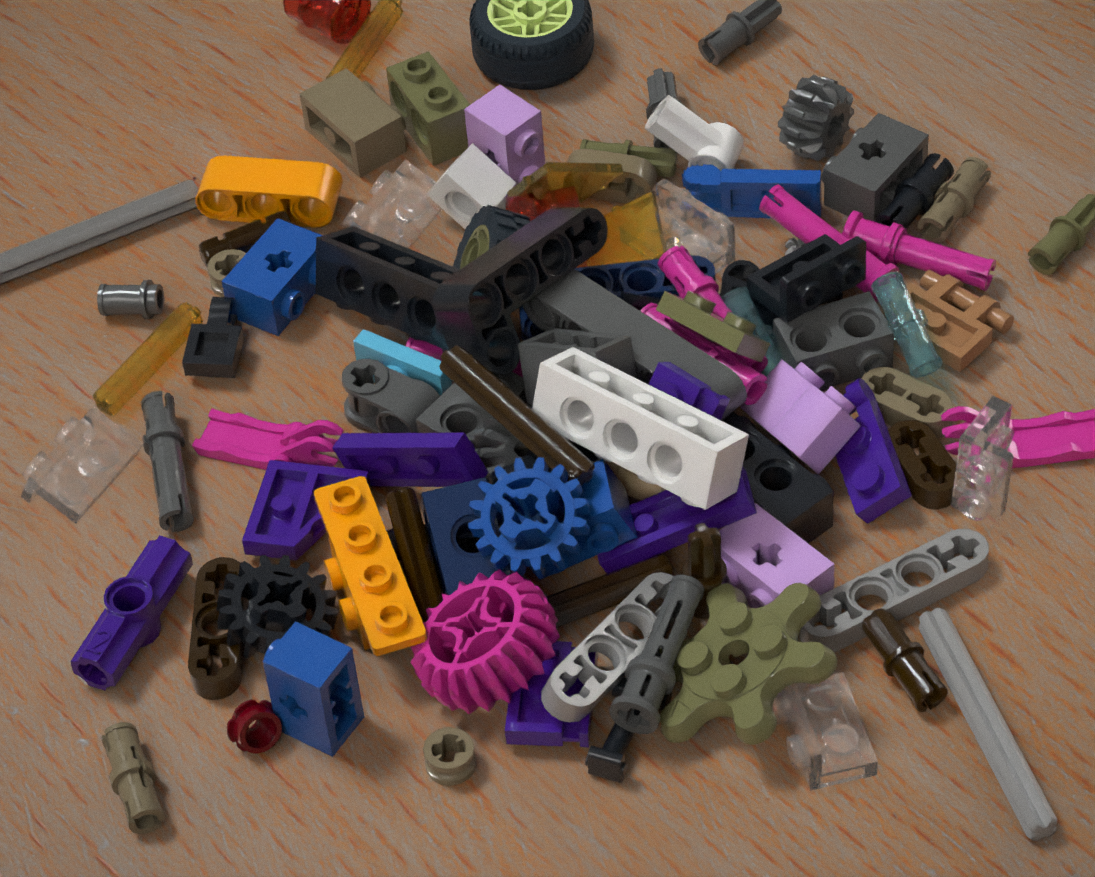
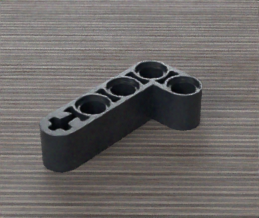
M554 207L548 209L444 280L434 293L433 309L448 350L452 349L455 345L462 346L492 374L506 375L511 373L517 367L520 360L518 350L520 340L510 314L603 248L608 234L604 215L595 208Z

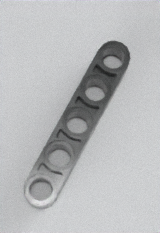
M575 269L523 305L528 318L543 332L552 328L631 336L638 380L649 384L658 362H671L709 385L712 391L730 398L721 421L747 399L746 388L742 380L729 367Z

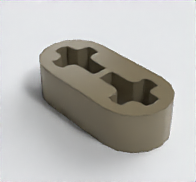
M593 149L573 151L569 155L562 173L564 186L575 195L625 204H642L651 197L657 180L656 168L644 158Z
M877 367L863 375L862 379L874 393L886 424L892 426L899 421L917 420L931 428L938 439L945 436L942 434L941 428L952 426V421H942L941 415L945 411L953 408L951 398L942 390L890 367Z

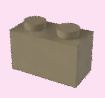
M347 68L300 93L305 129L359 178L406 152L404 138L406 122L400 110L394 105L389 106L376 94L373 87L367 81L359 80Z

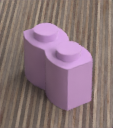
M781 359L768 374L767 381H765L767 389L761 398L752 405L743 403L740 408L819 475L861 426L849 415L855 406L832 386L825 393L819 390L825 382L804 363L800 362L794 369Z

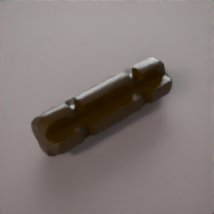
M278 211L266 216V222L261 223V220L258 219L223 233L224 238L221 240L215 236L202 241L199 244L201 259L208 268L207 264L210 259L221 251L235 249L247 253L277 218L292 223L285 211Z

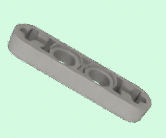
M956 529L820 595V610L801 628L799 632L801 642H820L834 652H837L867 637L862 630V622L874 610L861 608L856 603L862 596L876 595L884 599L886 604L881 608L891 613L895 620L899 621L977 582L985 575L988 569L989 544L987 540L977 531ZM960 553L959 556L954 557V554ZM973 555V559L968 560L966 558ZM911 572H923L932 578V582L922 587H914L907 584L903 577ZM841 609H845L846 612L841 614ZM821 622L823 624L814 627L815 623ZM834 624V628H833V629H829V630H828V629L826 628L827 626H831V625Z
M662 572L652 573L647 576L554 669L541 691V700L544 708L553 717L565 722L580 721L623 679L630 660L642 654L653 623L661 608L660 606L654 614L648 607L652 600H657L659 597L665 599L671 579L674 576ZM676 618L672 619L668 631L674 626ZM619 622H630L638 626L644 635V639L636 640L626 636L621 631ZM598 652L607 656L612 661L614 670L606 671L597 668L590 661L588 653ZM577 678L584 684L579 694L576 693L571 697L565 695L564 692L575 683Z

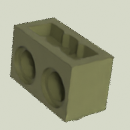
M425 52L387 67L386 73L391 105L396 106L400 110L406 122L407 132L431 164L434 166L461 155L468 148L464 109L470 104L430 52Z

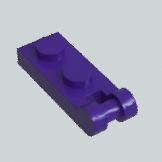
M858 378L846 386V393L843 396L855 406L849 415L857 411L859 417L854 420L861 426L835 456L855 513L868 524L912 495L875 395L863 379Z

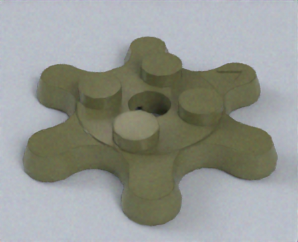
M728 583L720 584L708 593L706 598L707 613L709 614L708 622L697 635L683 641L673 666L676 682L682 683L683 686L679 694L664 707L660 714L661 732L667 741L672 743L687 741L707 721L715 717L724 716L734 720L735 733L741 742L748 745L762 743L776 729L777 718L773 712V703L776 696L785 687L794 683L817 684L828 679L837 668L838 659L833 650L820 642H798L801 628L817 614L821 607L820 595L815 589L803 583L789 585L771 603L759 608H748L747 598L743 591ZM660 648L659 653L662 654L663 649ZM748 653V656L740 664H730L731 661L728 658L730 654L738 657Z

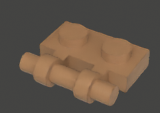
M928 270L923 274L920 280V287L910 282L880 309L896 336L958 372L965 369L992 344L993 329L1005 334L1010 330L1014 322L1012 315L1000 309L1001 306L998 301L987 295L978 297L964 289L963 282L950 274L941 276L932 270Z

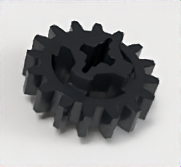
M261 555L259 567L254 568L251 564L243 561L240 563L238 576L230 573L225 576L224 588L219 590L216 610L219 611L217 626L218 629L228 630L226 643L229 646L237 645L241 642L245 644L243 657L247 659L256 652L263 653L265 656L271 643L276 639H281L295 621L330 637L331 630L335 629L338 609L334 608L337 596L336 591L325 590L327 577L324 574L313 578L308 575L310 563L308 562L302 563L296 569L290 567V558L287 555L282 556L279 565L271 564L266 555ZM247 598L249 600L248 609L243 611L241 603ZM308 609H311L313 617L308 622L305 619Z

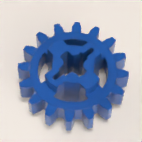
M521 457L515 458L514 472L507 474L498 465L494 468L498 479L494 485L480 481L478 486L485 498L484 501H470L469 507L479 519L473 520L468 525L473 536L480 537L475 545L481 555L484 557L492 554L490 561L496 570H502L510 563L512 573L517 572L521 577L524 575L526 567H533L538 578H544L545 564L552 562L558 569L563 570L566 567L561 556L566 551L576 555L581 553L582 550L575 536L590 534V527L587 521L580 517L591 513V509L586 498H579L584 491L578 479L567 482L569 475L563 465L559 464L549 473L548 465L542 457L537 458L533 469H527ZM560 498L564 501L565 505L563 524L558 522L555 517V513L560 507L558 503ZM497 511L501 513L504 518V523L499 528V531L501 532L499 538L497 537L495 531V517ZM517 513L522 516L526 514L529 517H534L538 513L543 523L537 519L533 521L528 518L521 522Z

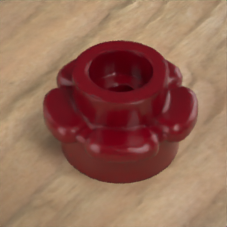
M251 699L241 703L235 709L232 719L227 723V736L229 740L236 742L240 750L255 754L271 749L279 740L282 732L281 721L273 713L272 704L267 700H261L257 703V701ZM256 720V722L251 727H249V725Z

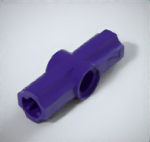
M160 535L156 540H149L127 576L113 581L106 588L104 593L105 609L70 661L74 674L85 680L88 686L104 691L109 686H116L139 648L153 643L159 636L161 631L160 615L193 565L190 552L184 550L176 540Z

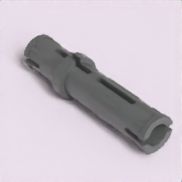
M155 391L147 394L141 401L146 426V435L142 437L144 451L150 456L160 527L167 531L170 527V517L172 532H179L189 528L194 521L181 447L185 446L183 430L176 422L173 396L170 393L165 394L166 406L164 407L162 391Z

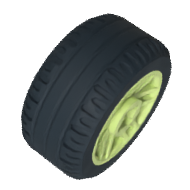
M476 0L471 9L469 25L474 60L484 75L501 85L522 90L550 88L580 73L591 58L594 47L592 10L588 0Z

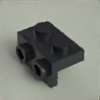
M824 234L747 276V293L784 322L788 323L866 279V241L856 236L840 245Z

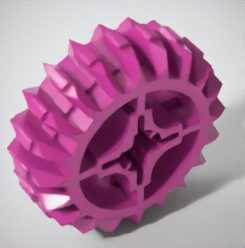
M499 569L490 578L479 572L473 583L467 585L459 581L458 589L450 595L441 593L443 601L436 608L426 609L429 619L423 624L426 629L427 640L424 643L410 646L414 653L411 664L415 669V674L422 681L421 685L431 697H435L451 711L459 708L471 714L478 707H482L490 712L497 700L502 699L510 704L512 693L520 688L529 690L528 681L533 675L545 674L542 661L555 656L552 644L560 637L556 629L558 619L554 614V608L548 602L542 590L537 585L534 586L530 580L522 578L517 572L506 575Z

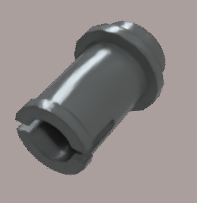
M143 280L141 285L101 284L98 289L97 305L100 315L103 316L142 314L144 319H152L155 314H162L164 309L165 297L163 287L160 284H154L152 280Z

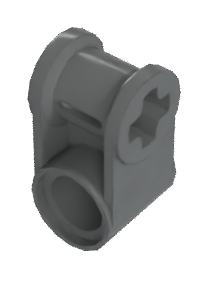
M359 359L353 361L342 372V386L348 393V397L344 402L345 417L354 426L364 428L373 433H418L416 419L440 397L438 392L424 381L412 379L384 366L376 360Z

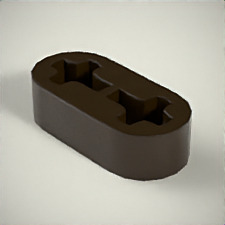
M904 420L892 425L888 433L912 498L919 505L928 509L947 508L955 503L959 497L960 470L932 429L925 423L917 420ZM919 447V455H916L912 448ZM927 473L932 477V481L926 482Z

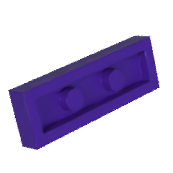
M465 432L342 433L332 447L345 468L369 472L370 486L447 487L485 478L488 474V470Z
M742 466L737 492L706 510L686 504L682 501L681 497L668 490L630 505L637 538L616 546L610 551L597 554L599 565L606 573H610L688 542L687 536L694 532V526L697 524L705 523L707 528L720 529L756 514L757 511L746 470Z

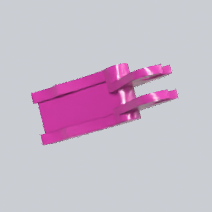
M957 406L948 409L941 415L942 421H965L961 424L941 428L945 438L968 439L964 442L945 445V449L949 453L962 456L993 457L996 467L999 469L1021 468L1095 458V409L1077 413L1061 411L1031 419H1008L1003 416L991 417L970 407Z
M211 408L208 414L210 421L201 438H195L192 447L199 456L264 470L267 469L269 460L333 467L338 459L321 455L317 452H334L332 447L337 440L327 438L323 433L341 436L344 430L336 423L328 420H317L308 425L301 422L276 424L258 420L242 413L229 414Z

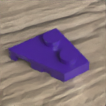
M269 460L242 539L244 553L255 556L266 555L272 558H282L283 555H287L290 560H298L327 532L315 502L314 490L358 476H364L370 488L369 472L365 470Z

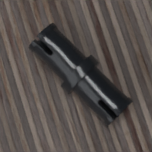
M937 153L929 154L911 178L902 180L895 190L896 197L877 216L875 222L891 226L894 222L903 225V228L907 230L918 215L925 214L934 204L936 191L953 176L954 168L950 161L944 158L935 169L933 166L938 162L941 155Z

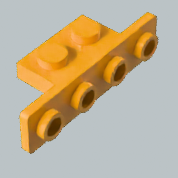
M358 476L315 489V502L329 537L332 558L324 560V567L331 589L333 591L342 589L345 598L338 600L347 631L350 632L357 629L364 650L371 648L375 656H381L424 643L427 640L426 629L366 478Z

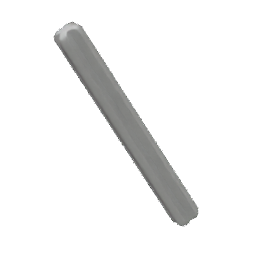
M186 180L1 252L0 285L197 208L195 197L198 187L193 180Z
M936 608L931 612L925 611L919 617V631L1026 836L1033 841L1052 836L1056 832L1057 817L949 614L942 608Z

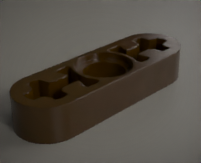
M219 557L206 562L199 569L196 579L188 670L194 691L202 698L209 700H219L232 695L239 688L242 680L245 644L241 642L237 645L229 646L226 643L228 632L217 636L205 632V628L210 623L218 620L219 611L216 610L218 601L216 589L220 587L221 581H225V576L228 573L237 576L239 573L240 562L229 557ZM247 598L241 603L243 611L248 609ZM212 655L220 656L222 668H219L216 676H208L211 675L213 668Z

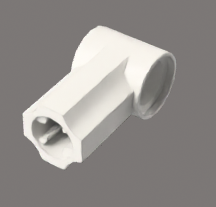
M670 95L659 103L645 125L647 131L689 161L688 167L692 165L697 166V164L699 166L709 164L714 165L720 171L721 169H734L743 148V138L734 127L720 122L708 124Z

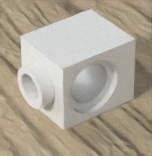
M472 143L452 163L426 195L466 229L467 225L471 222V218L483 206L491 205L506 210L510 203L504 197L516 182Z

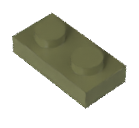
M690 290L687 291L685 298L664 291L656 308L658 312L734 353L762 362L771 343L753 334L757 326L756 324L729 311L725 318L712 313L716 303Z

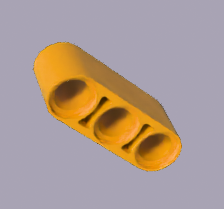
M226 155L216 156L207 163L195 197V204L203 215L219 221L250 223L260 219L261 223L266 222V216L278 211H285L294 225L311 228L323 227L328 225L333 218L342 189L343 178L336 168L321 162Z

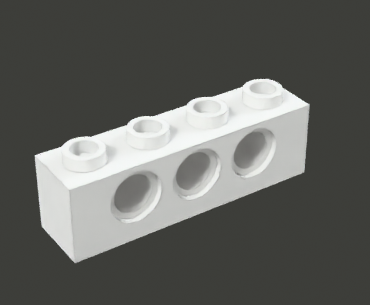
M574 347L540 363L532 409L567 440L587 448L599 459L614 462L635 473L640 480L646 483L656 484L674 493L690 506L701 507L706 510L737 492L749 434Z

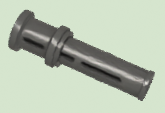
M676 575L671 579L669 590L653 623L642 654L636 656L628 663L625 670L626 685L621 696L616 697L610 705L609 715L613 721L629 732L637 734L655 732L661 721L658 710L665 695L672 692L676 684L673 666L683 641L687 636L699 601H701L705 592L703 585L691 576ZM676 618L669 638L664 639L672 619ZM660 648L663 649L662 654L659 653ZM635 709L640 711L638 716L634 715Z

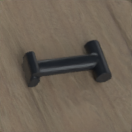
M623 677L612 689V697L621 696L627 682L626 677ZM672 692L664 696L659 710L662 711L671 702ZM635 709L634 715L638 716L640 711ZM614 722L602 748L590 746L585 760V765L588 766V774L622 783L628 768V763H625L624 754L635 733L627 731Z

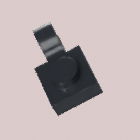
M212 297L207 324H191L182 360L185 376L236 377L244 335L242 326H237V315L231 314L234 302L233 297Z

